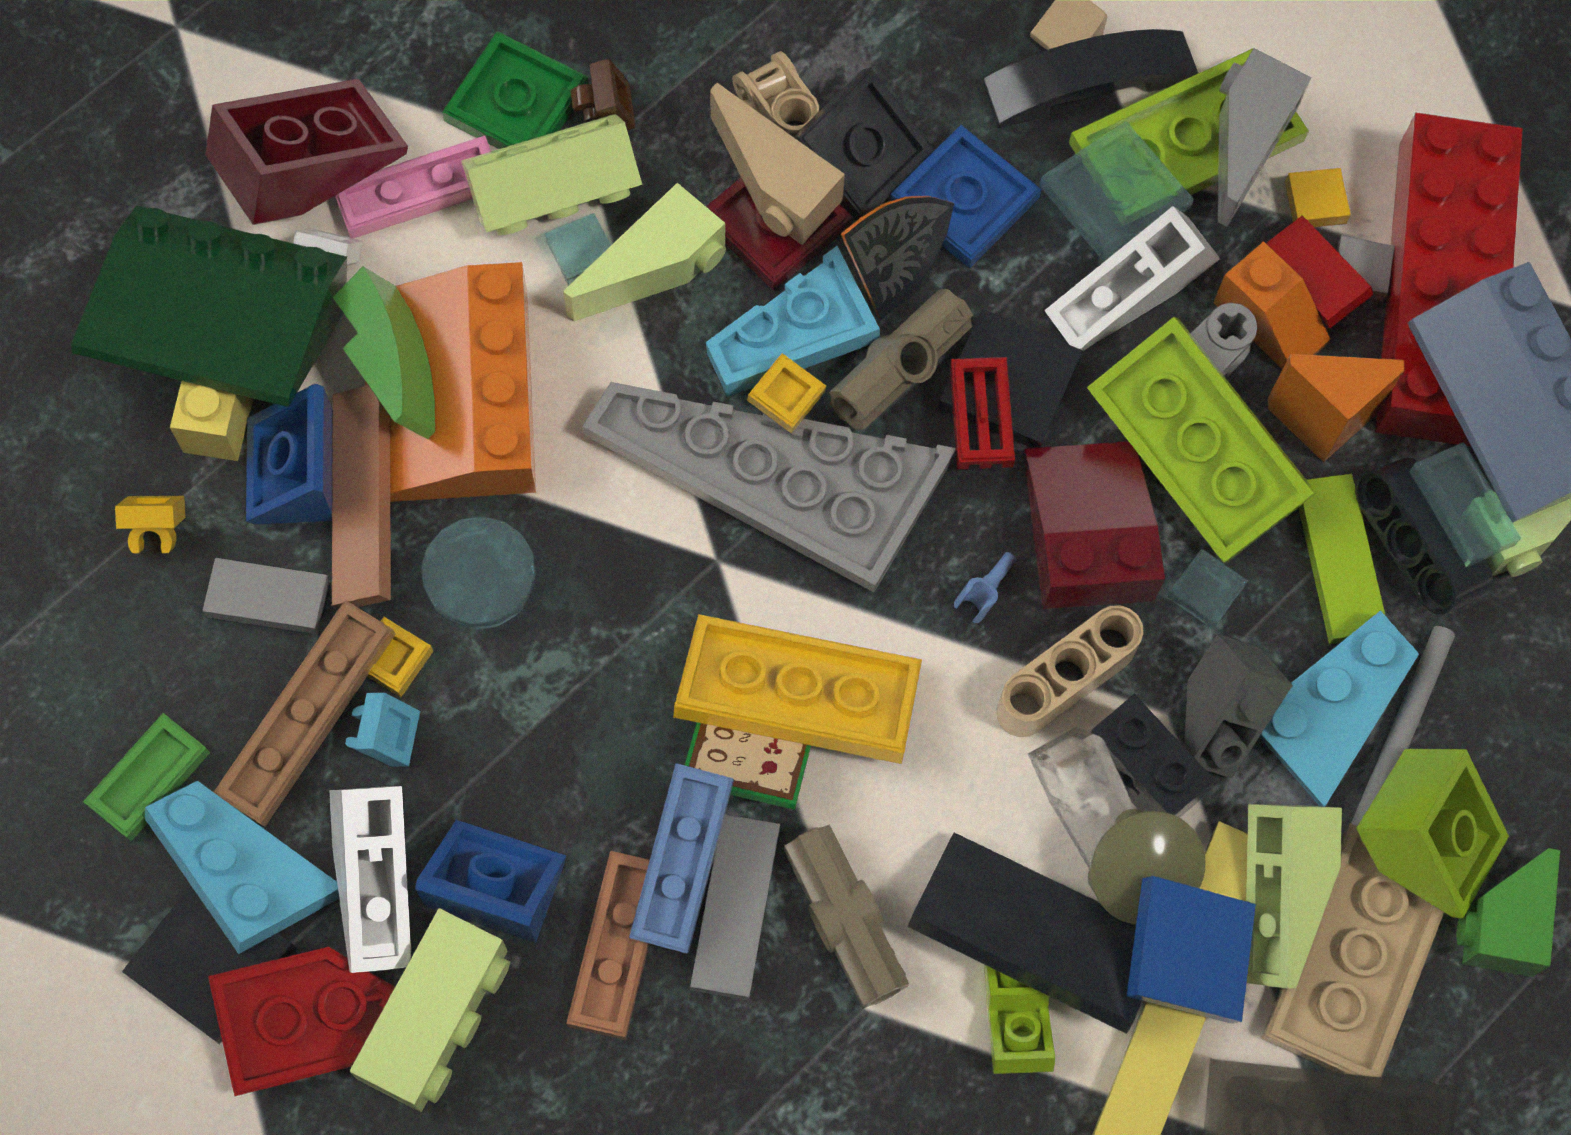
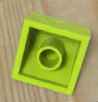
M1404 749L1356 828L1380 873L1453 918H1464L1509 837L1466 749Z

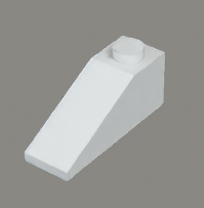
M1172 206L1044 311L1069 345L1084 351L1180 292L1220 260V258L1190 218Z
M402 786L329 790L332 848L349 972L406 968L411 960Z

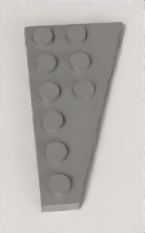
M610 382L582 426L584 436L873 593L876 591L950 466L957 449L942 445L930 448L906 443V438L886 435V438L883 439L852 433L849 427L803 419L791 434L764 413L763 415L738 411L734 410V405L718 402L706 405L680 400L677 394Z

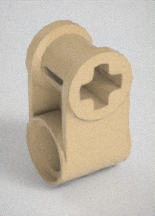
M782 51L771 55V62L748 74L739 72L733 75V86L738 98L792 137L819 112V104L816 98L799 77L791 60ZM792 121H799L804 124L799 126H791L787 123Z

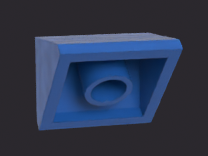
M314 383L297 392L289 407L274 404L247 418L246 522L252 524L332 521L333 410L324 386Z
M455 820L418 877L415 890L425 907L434 910L440 908L458 918L536 943L564 867L566 855Z

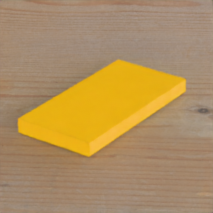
M698 614L674 705L673 718L902 764L922 659Z

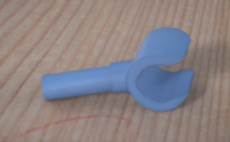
M1006 552L988 575H985L983 578L977 577L969 580L955 599L954 607L957 609L962 601H970L979 610V613L972 622L979 623L996 603L998 599L996 588L1016 563L1015 556Z

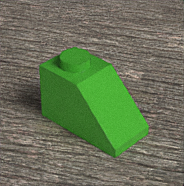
M1548 848L1470 905L1464 918H1459L1456 931L1457 944L1464 946L1462 964L1528 977H1534L1550 967L1560 850Z

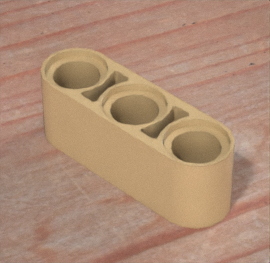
M1121 605L1106 607L1012 675L1003 687L996 708L997 720L1001 727L1009 734L1017 737H1029L1038 733L1125 668L1133 659L1143 636V624L1138 615L1130 608ZM1110 629L1118 631L1124 636L1127 645L1122 648L1108 646L1102 640L1100 632ZM1061 662L1073 663L1080 668L1083 678L1078 681L1066 680L1058 674L1055 665ZM1016 695L1030 696L1036 701L1039 711L1028 715L1019 713L1013 708L1010 699Z

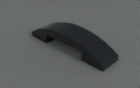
M1147 29L1105 34L1051 48L994 72L984 78L983 85L997 126L1002 128L1048 117L1050 108L1053 105L1145 84L1148 93L1166 89L1198 74L1183 31Z

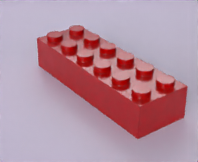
M1415 112L1399 143L1391 245L1395 247L1388 294L1386 296L1381 359L1404 360V372L1376 415V433L1472 447L1407 323L1479 281L1514 267L1523 128Z

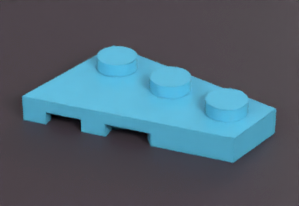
M1381 610L1292 682L1293 686L1259 736L1318 806H1326L1419 655Z
M199 781L145 807V820L238 954L339 899L337 881Z

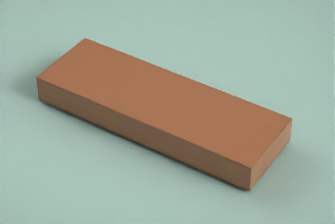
M610 851L566 1023L567 1027L626 1040L650 944L629 938L650 861L648 859Z

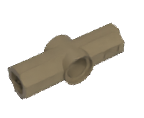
M949 289L938 290L891 335H882L874 339L868 347L866 358L829 392L831 395V402L829 404L838 417L849 423L854 429L863 430L913 383H922L931 378L936 370L938 359L973 327L971 323L973 313L966 302L955 296ZM901 352L903 354V365H901L900 361Z
M830 824L805 832L785 845L784 851L787 859L790 861L796 878L810 901L808 910L815 928L830 953L835 952L862 1009L881 1003L907 988L909 982L906 978V973L899 964L895 952L882 930L884 928V921L879 907L866 883L862 879L857 880Z

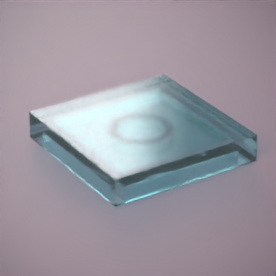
M1127 121L1043 175L1039 185L1104 262L1172 206L1184 213L1191 208L1194 200Z

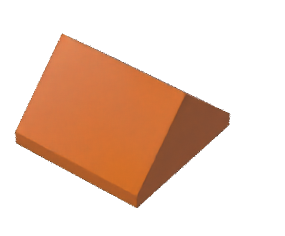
M1290 354L1268 397V409L1321 461L1325 462L1377 415L1404 372V360Z

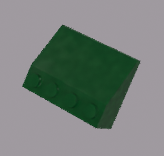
M136 205L114 235L71 343V351L73 354L289 407L343 315V311L335 302L333 296L347 283V256L326 252L318 247H306L273 239L264 234H253L220 226L211 221H199L167 213L158 208H146Z

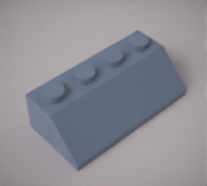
M1527 262L1479 281L1407 323L1511 523L1571 499V338L1531 263Z

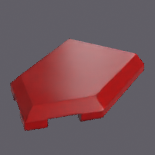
M330 947L208 976L234 1097L353 1066L395 987L369 971L349 972L348 958Z

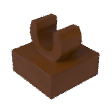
M609 58L589 64L592 84L580 85L571 90L574 111L583 110V118L586 123L616 114L625 122L627 131L636 128L629 81Z

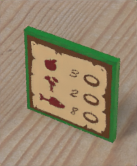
M697 722L684 766L733 778L734 782L730 795L795 810L811 746Z

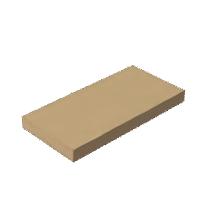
M1350 823L1345 828L1341 838V868L1297 987L1291 989L1281 988L1261 1039L1370 1089H1374L1378 1086L1444 912L1380 873L1356 829L1357 826Z

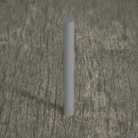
M1442 626L1433 627L1351 824L1359 825L1404 749L1409 748L1455 638L1454 632Z

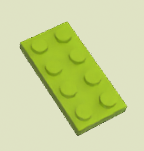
M1253 48L1071 133L1070 146L1122 228L1218 183L1219 115L1227 96L1219 92V89L1233 63L1235 62L1243 66ZM1295 112L1269 158L1305 141L1309 130L1297 112Z
M1177 317L1171 318L1087 387L1223 563L1229 562L1316 494L1315 490Z

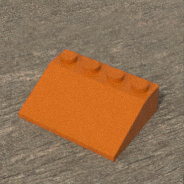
M523 263L466 265L397 285V289L413 314L428 356L435 398V432L429 439H426L397 424L390 416V502L536 493L528 295Z

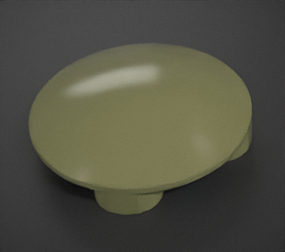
M1128 809L1116 818L1115 824L1103 835L1097 844L1092 857L1091 868L1088 872V884L1100 904L1111 915L1121 921L1136 925L1142 878L1156 876L1200 889L1206 863L1204 848L1194 829L1181 818L1163 811Z

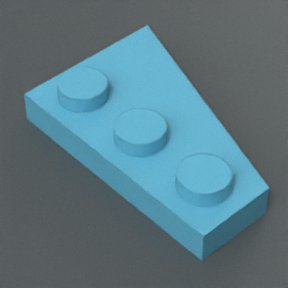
M836 246L823 256L822 264L805 276L799 273L785 284L784 292L764 306H754L706 342L707 355L727 397L755 387L781 353L805 369L870 345L874 339L880 336V328L838 246Z

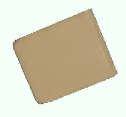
M1055 0L1031 31L1030 37L1043 48L1049 50L1071 42L1101 36L1104 33L1107 14L1091 0Z

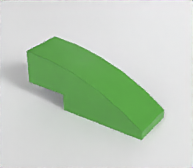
M362 266L333 296L335 302L358 332L345 345L343 350L393 421L429 439L435 432V398L431 368L422 335L409 306L397 287Z

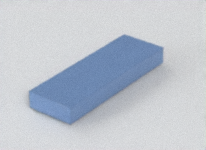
M675 764L629 938L689 953L731 794L733 778Z

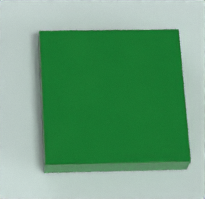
M497 31L443 110L444 122L476 138L485 136L488 144L498 149L560 131L574 110L571 90L577 86L589 84L588 76Z

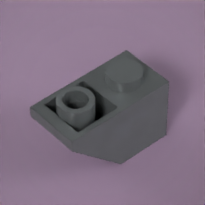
M1217 634L1188 679L1184 747L1206 771L1233 778L1293 686L1292 683L1261 648Z

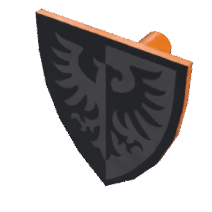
M931 196L903 197L878 206L841 233L844 245L850 253L878 318L883 319L920 285L934 264L946 238L955 203Z

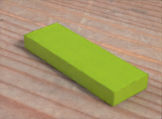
M1352 474L1308 479L1307 482L1315 490L1316 494L1298 507L1329 645L1341 643L1380 610L1385 615L1361 509L1356 500Z

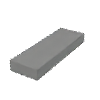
M725 814L713 861L691 979V991L749 1001L780 824Z

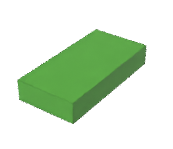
M162 713L83 802L131 842L147 824L145 820V807L176 792L210 752L198 740Z

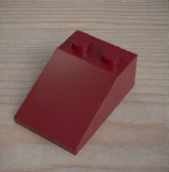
M353 79L213 104L205 155L251 223L255 225L305 214L406 155L408 145L361 81Z
M1130 442L1024 449L1023 454L1043 609L1155 601L1165 581L1159 531L1139 456Z

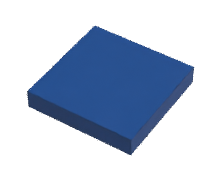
M960 125L890 194V201L910 196H931L955 203L948 232L942 246L970 269L1040 198L1042 189Z
M1156 876L1142 878L1127 997L1227 1023L1242 1022L1256 904Z

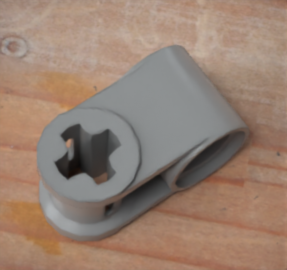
M1228 303L1214 309L1191 335L1224 377L1227 378L1248 356L1250 345L1256 336L1257 323L1255 316L1248 308L1241 304ZM1231 332L1238 336L1237 338L1232 335L1228 337L1226 340L1220 337V335L1225 337L1229 335Z

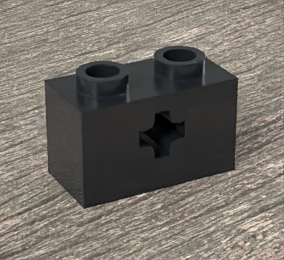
M1135 693L1091 730L1082 748L1134 806L1141 811H1163L1180 818L1204 797L1215 781Z

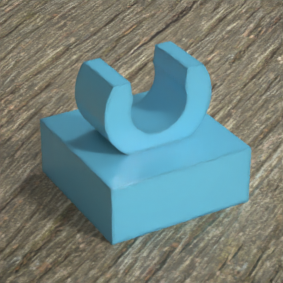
M367 693L364 705L355 707L351 715L361 720L357 738L348 737L345 744L389 766H409L420 711L387 693Z

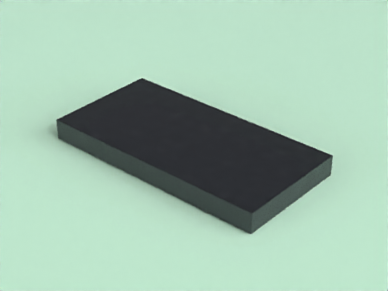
M953 832L907 927L1127 1034L1142 1003V1000L1127 997L1136 925L1117 919L1100 902Z

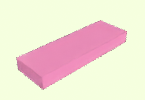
M478 137L380 169L337 194L335 198L350 238L354 239L472 200L473 198L461 161L491 152L486 137Z

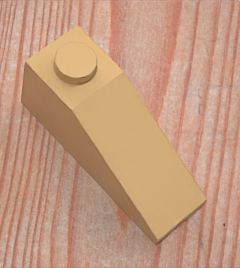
M716 83L710 90L711 119L760 215H762L764 222L772 231L783 237L789 235L803 245L843 200L845 174L723 86Z

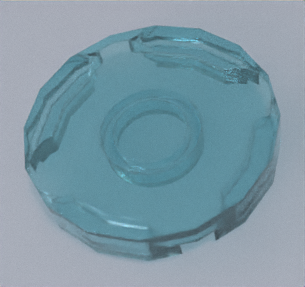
M483 516L461 519L442 529L428 545L421 566L423 587L435 611L445 619L448 618L452 622L459 623L462 627L474 630L497 627L516 617L525 606V602L530 597L531 590L533 592L536 582L533 553L522 534L504 521Z

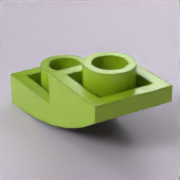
M984 965L993 1074L1054 1072L1055 1051L1048 1009L1050 996Z

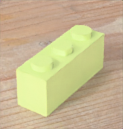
M616 114L461 161L479 221L486 232L496 230L497 235H508L521 231L528 226L526 220L547 214L548 219H560L573 215L579 211L578 204L594 199H599V203L602 204L622 200L630 195V188L642 185L625 122Z
M438 908L349 1072L360 1082L419 1112H422L428 1100L436 1103L442 1096L451 1078L452 1070L446 1066L457 1045L466 1048L480 1024L481 1015L475 1011L486 991L495 994L507 974L510 961L504 959L508 951L503 940Z

